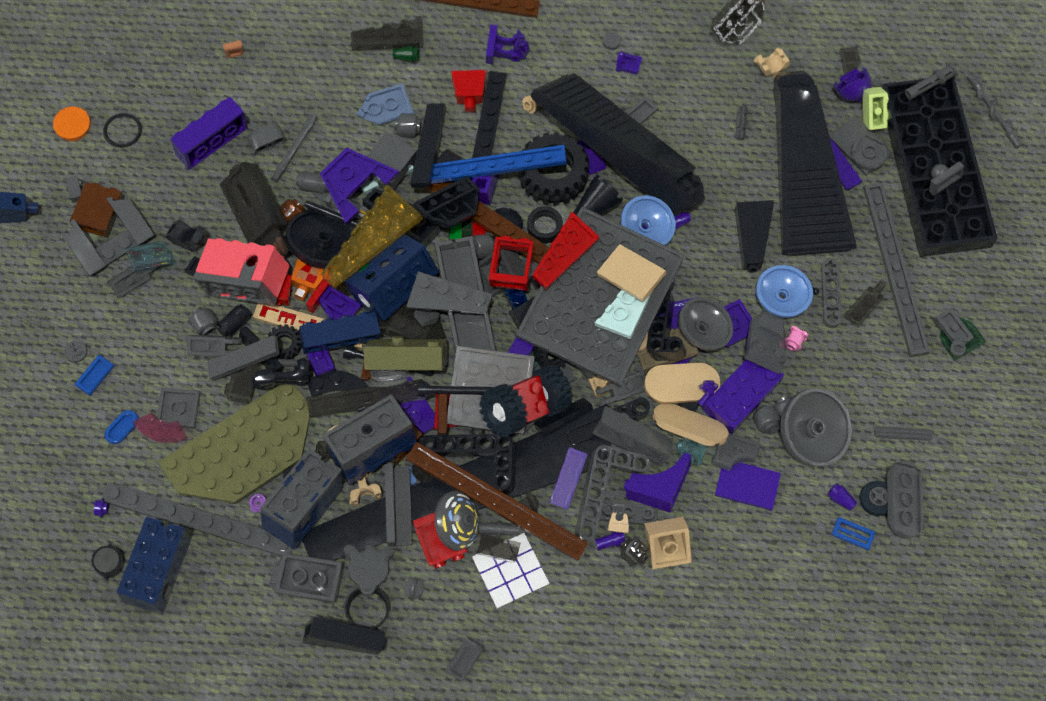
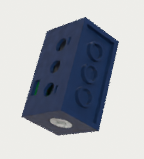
M397 231L345 276L343 281L362 308L370 313L376 312V316L385 321L409 299L418 272L435 276L439 271L423 244Z

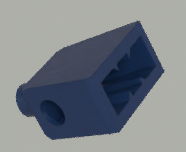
M0 192V223L27 221V214H38V202H27L26 194Z

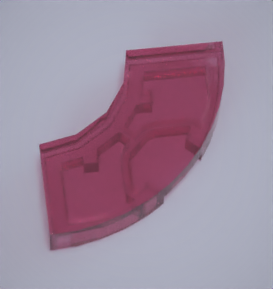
M150 412L133 421L136 428L143 435L157 442L174 443L187 438L178 420L163 422Z

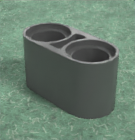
M278 123L269 124L251 132L247 136V140L255 155H259L264 150L268 151L275 148L276 145L286 142V138Z

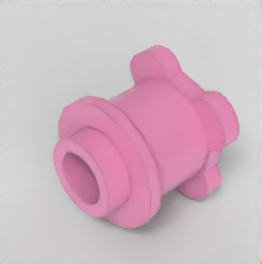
M791 326L789 336L785 338V346L791 351L801 350V344L803 341L806 342L808 333L798 329L796 326Z

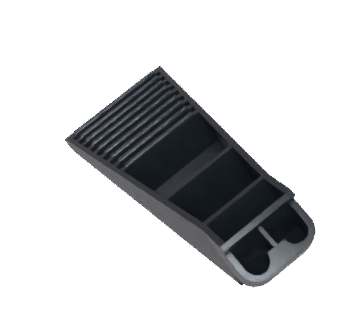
M806 71L780 72L774 78L773 95L776 111L782 255L788 254L790 256L856 249V240L817 85L814 84L812 77Z
M572 73L562 76L534 89L531 93V98L645 193L665 202L674 216L695 207L705 200L703 183L700 177L693 173L696 169L693 164L577 74Z

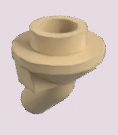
M531 96L524 97L523 108L530 114L536 112L540 105Z

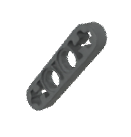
M827 258L821 266L823 322L828 328H836L841 322L839 263L834 258ZM828 264H831V266L834 267L831 272L832 275H828ZM833 281L836 287L830 289L826 286V282ZM833 298L836 301V305L830 306L826 300ZM831 311H834L833 317L834 319H837L834 323H832L831 320L828 319L831 315Z

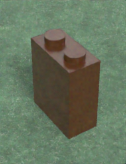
M85 182L70 222L74 219L82 231L109 238L117 215L106 199L112 197L113 201L124 200L121 191L114 187L106 188L98 183L91 184Z

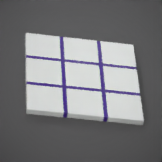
M524 533L472 557L497 608L549 584Z

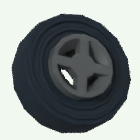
M872 481L861 490L860 504L868 514L884 516L888 513L887 483Z

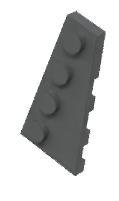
M418 272L406 309L486 314L492 294Z

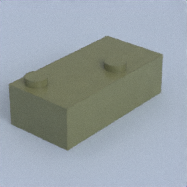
M393 336L392 339H370L364 346V370H443L448 362L447 339H403V336Z

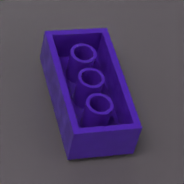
M231 97L220 101L212 110L206 111L198 120L192 121L188 127L173 135L171 142L176 156L188 170L192 169L248 129L244 111Z
M746 359L706 401L702 411L712 419L725 425L728 433L734 434L781 383L784 374L782 372L780 374L775 373Z

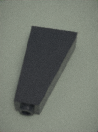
M774 200L736 203L735 218L742 270H748V272L753 273L762 268Z
M313 617L306 623L302 643L378 655L382 650H385L387 639L384 638L385 632Z

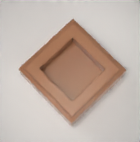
M241 40L223 44L226 58L244 54Z

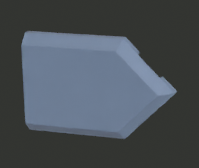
M403 83L369 93L362 107L357 112V116L375 124L383 125L399 119L401 113L414 114Z

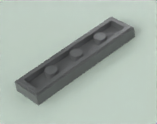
M274 335L208 361L209 378L214 381L279 355L277 337Z

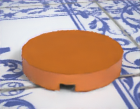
M74 106L60 110L53 120V128L56 134L66 141H77L83 138L91 127L90 118L86 111Z

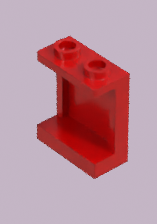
M435 513L412 522L429 567L434 566L437 569L445 566V561L453 559V562L465 558L466 548L461 551H453L442 543L435 527Z

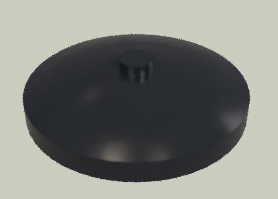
M307 210L295 215L287 225L285 234L287 247L296 258L308 265L324 269L340 268L350 264L359 253L361 236L357 228L313 210Z

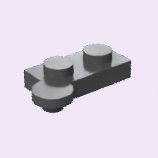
M950 308L938 315L934 320L952 342L950 346L951 354L960 357L965 353V345L971 342L974 337L953 309Z

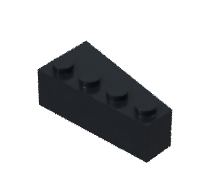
M374 188L363 199L362 206H365L372 212L370 218L384 228L389 229L392 234L400 231L423 244L425 248L444 228L426 219L413 207V204L397 200V197L377 188Z

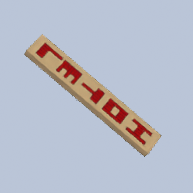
M259 303L253 314L254 320L275 326L281 325L282 327H284V324H288L289 328L293 326L298 331L304 323H319L324 320L320 317L281 306ZM364 343L356 344L354 347L362 350Z

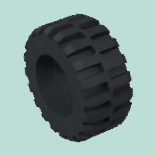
M549 132L543 133L542 137L537 135L533 138V142L529 141L525 148L522 149V151L564 145L566 161L571 168V172L560 179L546 178L537 169L518 171L521 187L525 188V193L528 196L533 195L534 201L539 202V200H542L544 205H548L550 202L553 203V206H559V202L567 204L570 202V198L575 200L579 193L584 191L588 181L589 157L585 153L583 145H579V141L575 138L570 139V135H559V132H554L549 135Z

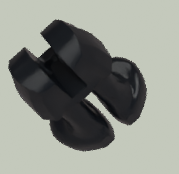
M305 358L299 359L294 370L289 372L273 371V369L256 371L251 384L256 389H273L275 384L306 385V382L309 380L307 361Z

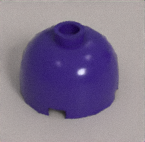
M858 68L841 76V82L838 84L837 82L834 83V88L842 99L857 102L863 100L864 90L871 88V77L866 68H862L863 71H859Z

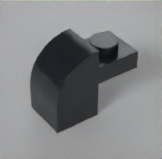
M177 220L172 223L165 238L186 250L196 252L204 238L203 233L206 229L200 225L192 228L182 220Z

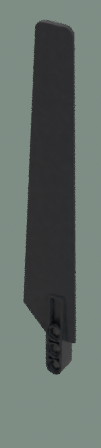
M637 398L613 410L619 413H626L629 418L638 422L648 416L650 403L645 398ZM605 404L545 435L538 432L515 442V488L510 494L506 495L514 498L556 483L569 447L588 454L581 474L586 473L591 452L601 445L610 447L612 445L611 442L592 434L593 428L601 419L603 408L605 406L608 407V405ZM638 405H642L646 408V410L644 412L637 411L636 407ZM599 450L598 457L601 460L605 459V454ZM481 456L458 466L496 488L493 482L494 456ZM509 460L503 461L501 468L507 467ZM435 477L410 486L411 523L416 519L435 513L440 498L447 492L457 490ZM503 480L500 483V487L507 486L508 480ZM386 497L311 528L302 539L308 556L335 561L346 557L343 549L347 545H352L361 552L368 545L375 547L386 543ZM472 500L477 510L486 508L481 504L477 503L476 501ZM412 524V533H415V529Z

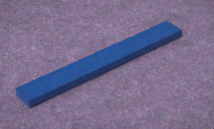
M558 145L434 164L430 184L460 180L466 176L468 178L564 165L567 164L565 146Z

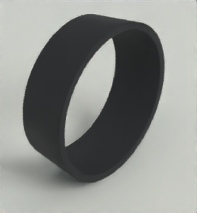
M358 588L350 593L345 602L346 617L355 626L357 625L351 620L349 609L352 601L361 594ZM378 588L374 591V594L381 597L384 601L386 615L378 625L369 627V629L380 627L385 622L389 613V601L386 595Z

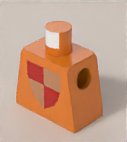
M297 258L291 278L292 286L297 288L294 297L304 301L307 293L313 294L326 275H333V269L317 268Z

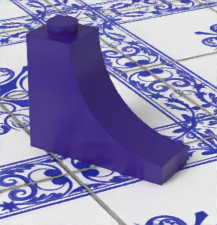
M683 453L680 460L674 466L657 474L643 475L632 473L631 478L627 479L624 485L626 499L671 513L691 467V455Z

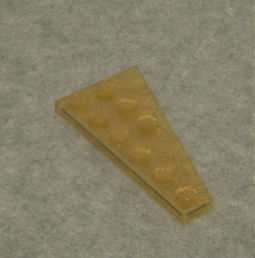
M388 184L384 187L383 194L374 201L375 205L372 209L365 213L351 232L352 236L349 240L342 244V249L338 255L331 259L321 273L322 277L334 289L423 219L421 214Z

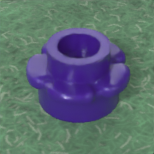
M102 498L101 500H95L94 516L103 518V514L107 515L108 503L104 502Z

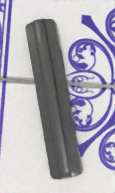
M877 426L874 430L876 438L931 441L933 437L932 430Z

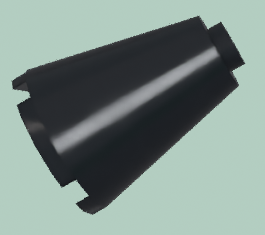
M596 175L573 213L577 216L581 207H584L602 216L619 205L623 198L619 199L617 197L619 192L605 179L600 181L598 179L600 176Z

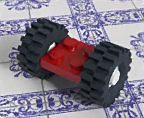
M546 365L534 370L531 378L512 386L501 384L485 391L484 395L480 398L482 400L480 402L482 407L480 412L484 414L483 421H487L488 424L486 426L488 429L492 428L491 432L493 434L497 433L499 437H506L522 430L526 426L525 423L541 416L551 417L567 410L570 407V403H572L570 396H573L572 391L569 390L571 385L567 383V376L564 377V372L562 370L558 371V367Z

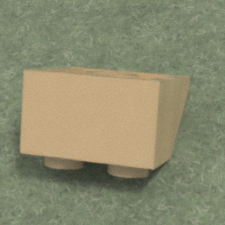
M684 517L644 523L652 569L692 563L689 528Z

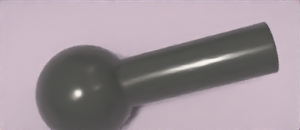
M307 356L302 357V358H305L306 361H307L308 370H311V369H312V366H311V364H310V362H309L308 357H307ZM277 359L282 367H295L298 361L295 359Z

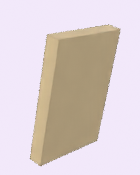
M619 244L597 271V275L644 302L666 275V270Z

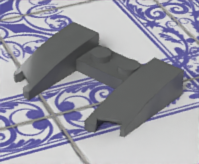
M124 196L125 200L113 201L112 197L106 199L126 230L98 248L94 249L74 219L69 223L73 227L68 235H62L88 276L154 235L128 196Z

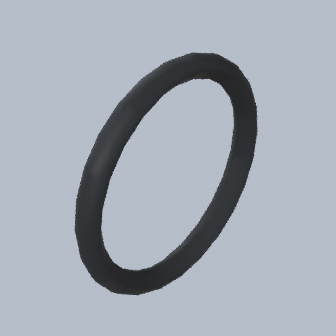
M119 113L110 117L103 128V135L110 145L119 148L133 145L139 140L142 133L141 122L134 115L128 113ZM119 117H129L138 125L137 136L126 144H117L111 141L107 135L109 124Z

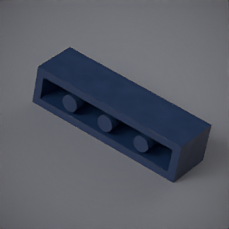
M368 311L362 312L357 316L345 315L335 320L328 318L319 323L307 322L299 328V337L304 354L366 343L370 339H379L381 334L376 312L370 313Z

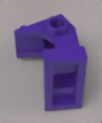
M490 24L486 64L493 65L494 57L508 58L514 62L526 59L527 52L529 51V42L526 41L525 35L519 29H517V34L513 35V38H504L497 34L498 25ZM503 45L513 46V50H502Z

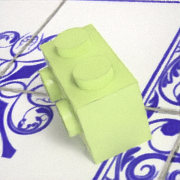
M881 87L868 88L863 92V123L869 130L887 128L889 118L887 111L888 94Z

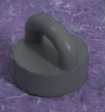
M414 577L405 582L404 592L407 597L416 599L423 594L424 585L419 579Z

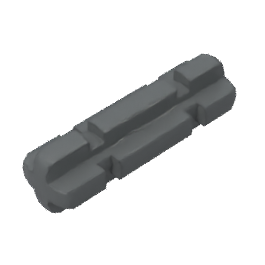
M739 106L737 109L735 139L737 140L745 139L746 106Z

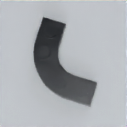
M333 371L319 377H310L307 382L312 398L334 391L344 392L351 396L358 413L376 403L368 385L361 378L349 372Z

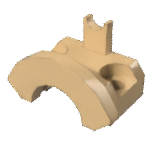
M781 48L775 49L769 57L763 58L759 55L754 59V62L766 76L772 74L773 78L790 64V60Z
M364 477L362 481H357L359 489L351 491L349 504L359 506L360 498L367 494L379 500L382 498L383 492L377 484L367 486Z

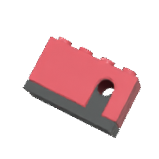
M221 238L208 239L193 280L199 286H203V290L212 297L275 306L290 265L276 250V247L272 245L261 246L253 242L246 244L237 240L231 242Z

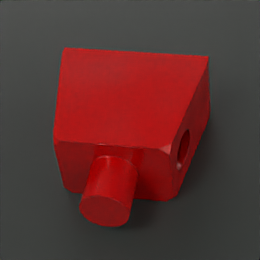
M486 70L451 71L452 85L457 104H464L466 112H474L476 110L475 104L483 103Z

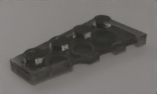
M422 15L410 21L404 19L400 20V23L393 25L387 23L383 24L380 28L370 27L351 32L352 51L398 49L413 45L423 48Z

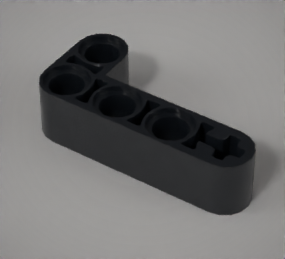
M668 289L663 300L664 303L662 302L649 328L647 348L654 360L680 361L685 358L687 351L679 337H670L674 298L670 289Z

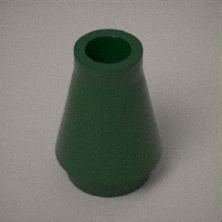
M415 45L393 49V59L410 63L419 62L420 49L415 47Z

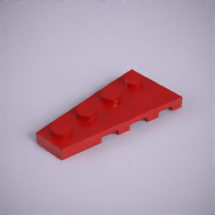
M571 212L546 255H544L534 271L532 278L547 290L599 240L600 236Z

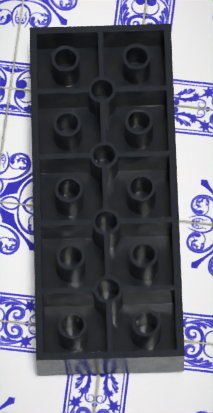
M955 78L948 79L943 85H936L912 100L906 97L905 89L924 79L883 84L882 89L888 94L887 111L889 118L887 129L919 256L924 257L992 248L998 237ZM961 162L964 165L962 177L933 196L929 192L930 183L933 179L931 176L933 167L938 164H944L950 168L956 163Z

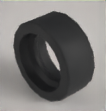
M549 206L537 207L528 216V234L543 244L552 243L563 226L561 214ZM539 217H550L554 219L556 228L551 233H540L534 228V221Z

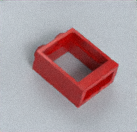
M509 236L495 238L489 274L490 286L528 291L535 250L534 241L527 238H520V240L512 239ZM501 249L528 252L524 276L497 273Z

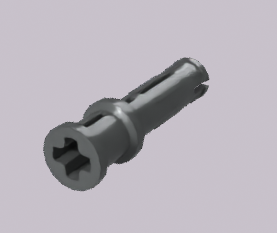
M950 62L941 70H935L932 76L905 89L906 97L912 100L936 85H943L950 78L958 77L956 66Z

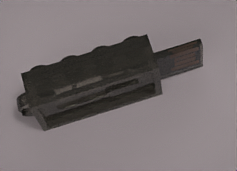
M241 162L239 165L233 166L229 171V175L219 185L248 244L253 242L261 246L272 245L276 247L280 255L284 256L290 250L281 231L288 224L258 164Z

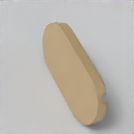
M705 363L658 365L647 373L644 379V390L653 401L660 404L697 402L705 394L699 388V385L703 384L705 380H714L719 386L714 391L715 393L720 388V377L712 366Z
M660 404L654 409L653 420H656V424L666 431L706 446L723 445L727 440L728 429L715 419L674 404Z

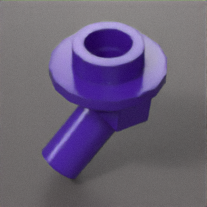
M705 380L703 384L699 385V388L705 392L698 401L702 407H704L706 401L719 387L714 380Z

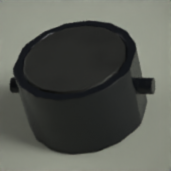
M108 544V546H101L93 553L91 563L96 573L103 577L104 580H108V578L119 575L123 570L124 558L118 549L112 546V544Z

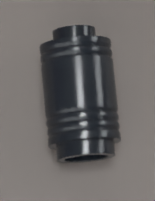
M242 304L236 305L217 323L219 327L217 330L222 336L228 335L232 337L250 319V311Z

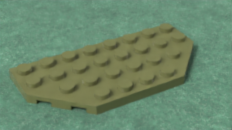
M280 384L157 463L180 496L199 497V499L218 500L236 504L284 473L289 467L295 466L302 458L312 407L295 385Z

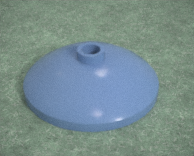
M643 195L633 198L627 203L621 214L622 226L663 245H666L674 235L676 227L674 215L669 206L656 197Z
M778 265L767 269L761 274L756 285V295L762 307L769 313L782 318H791L807 310L813 298V288L807 276L800 270L787 265ZM779 295H783L785 299H781Z

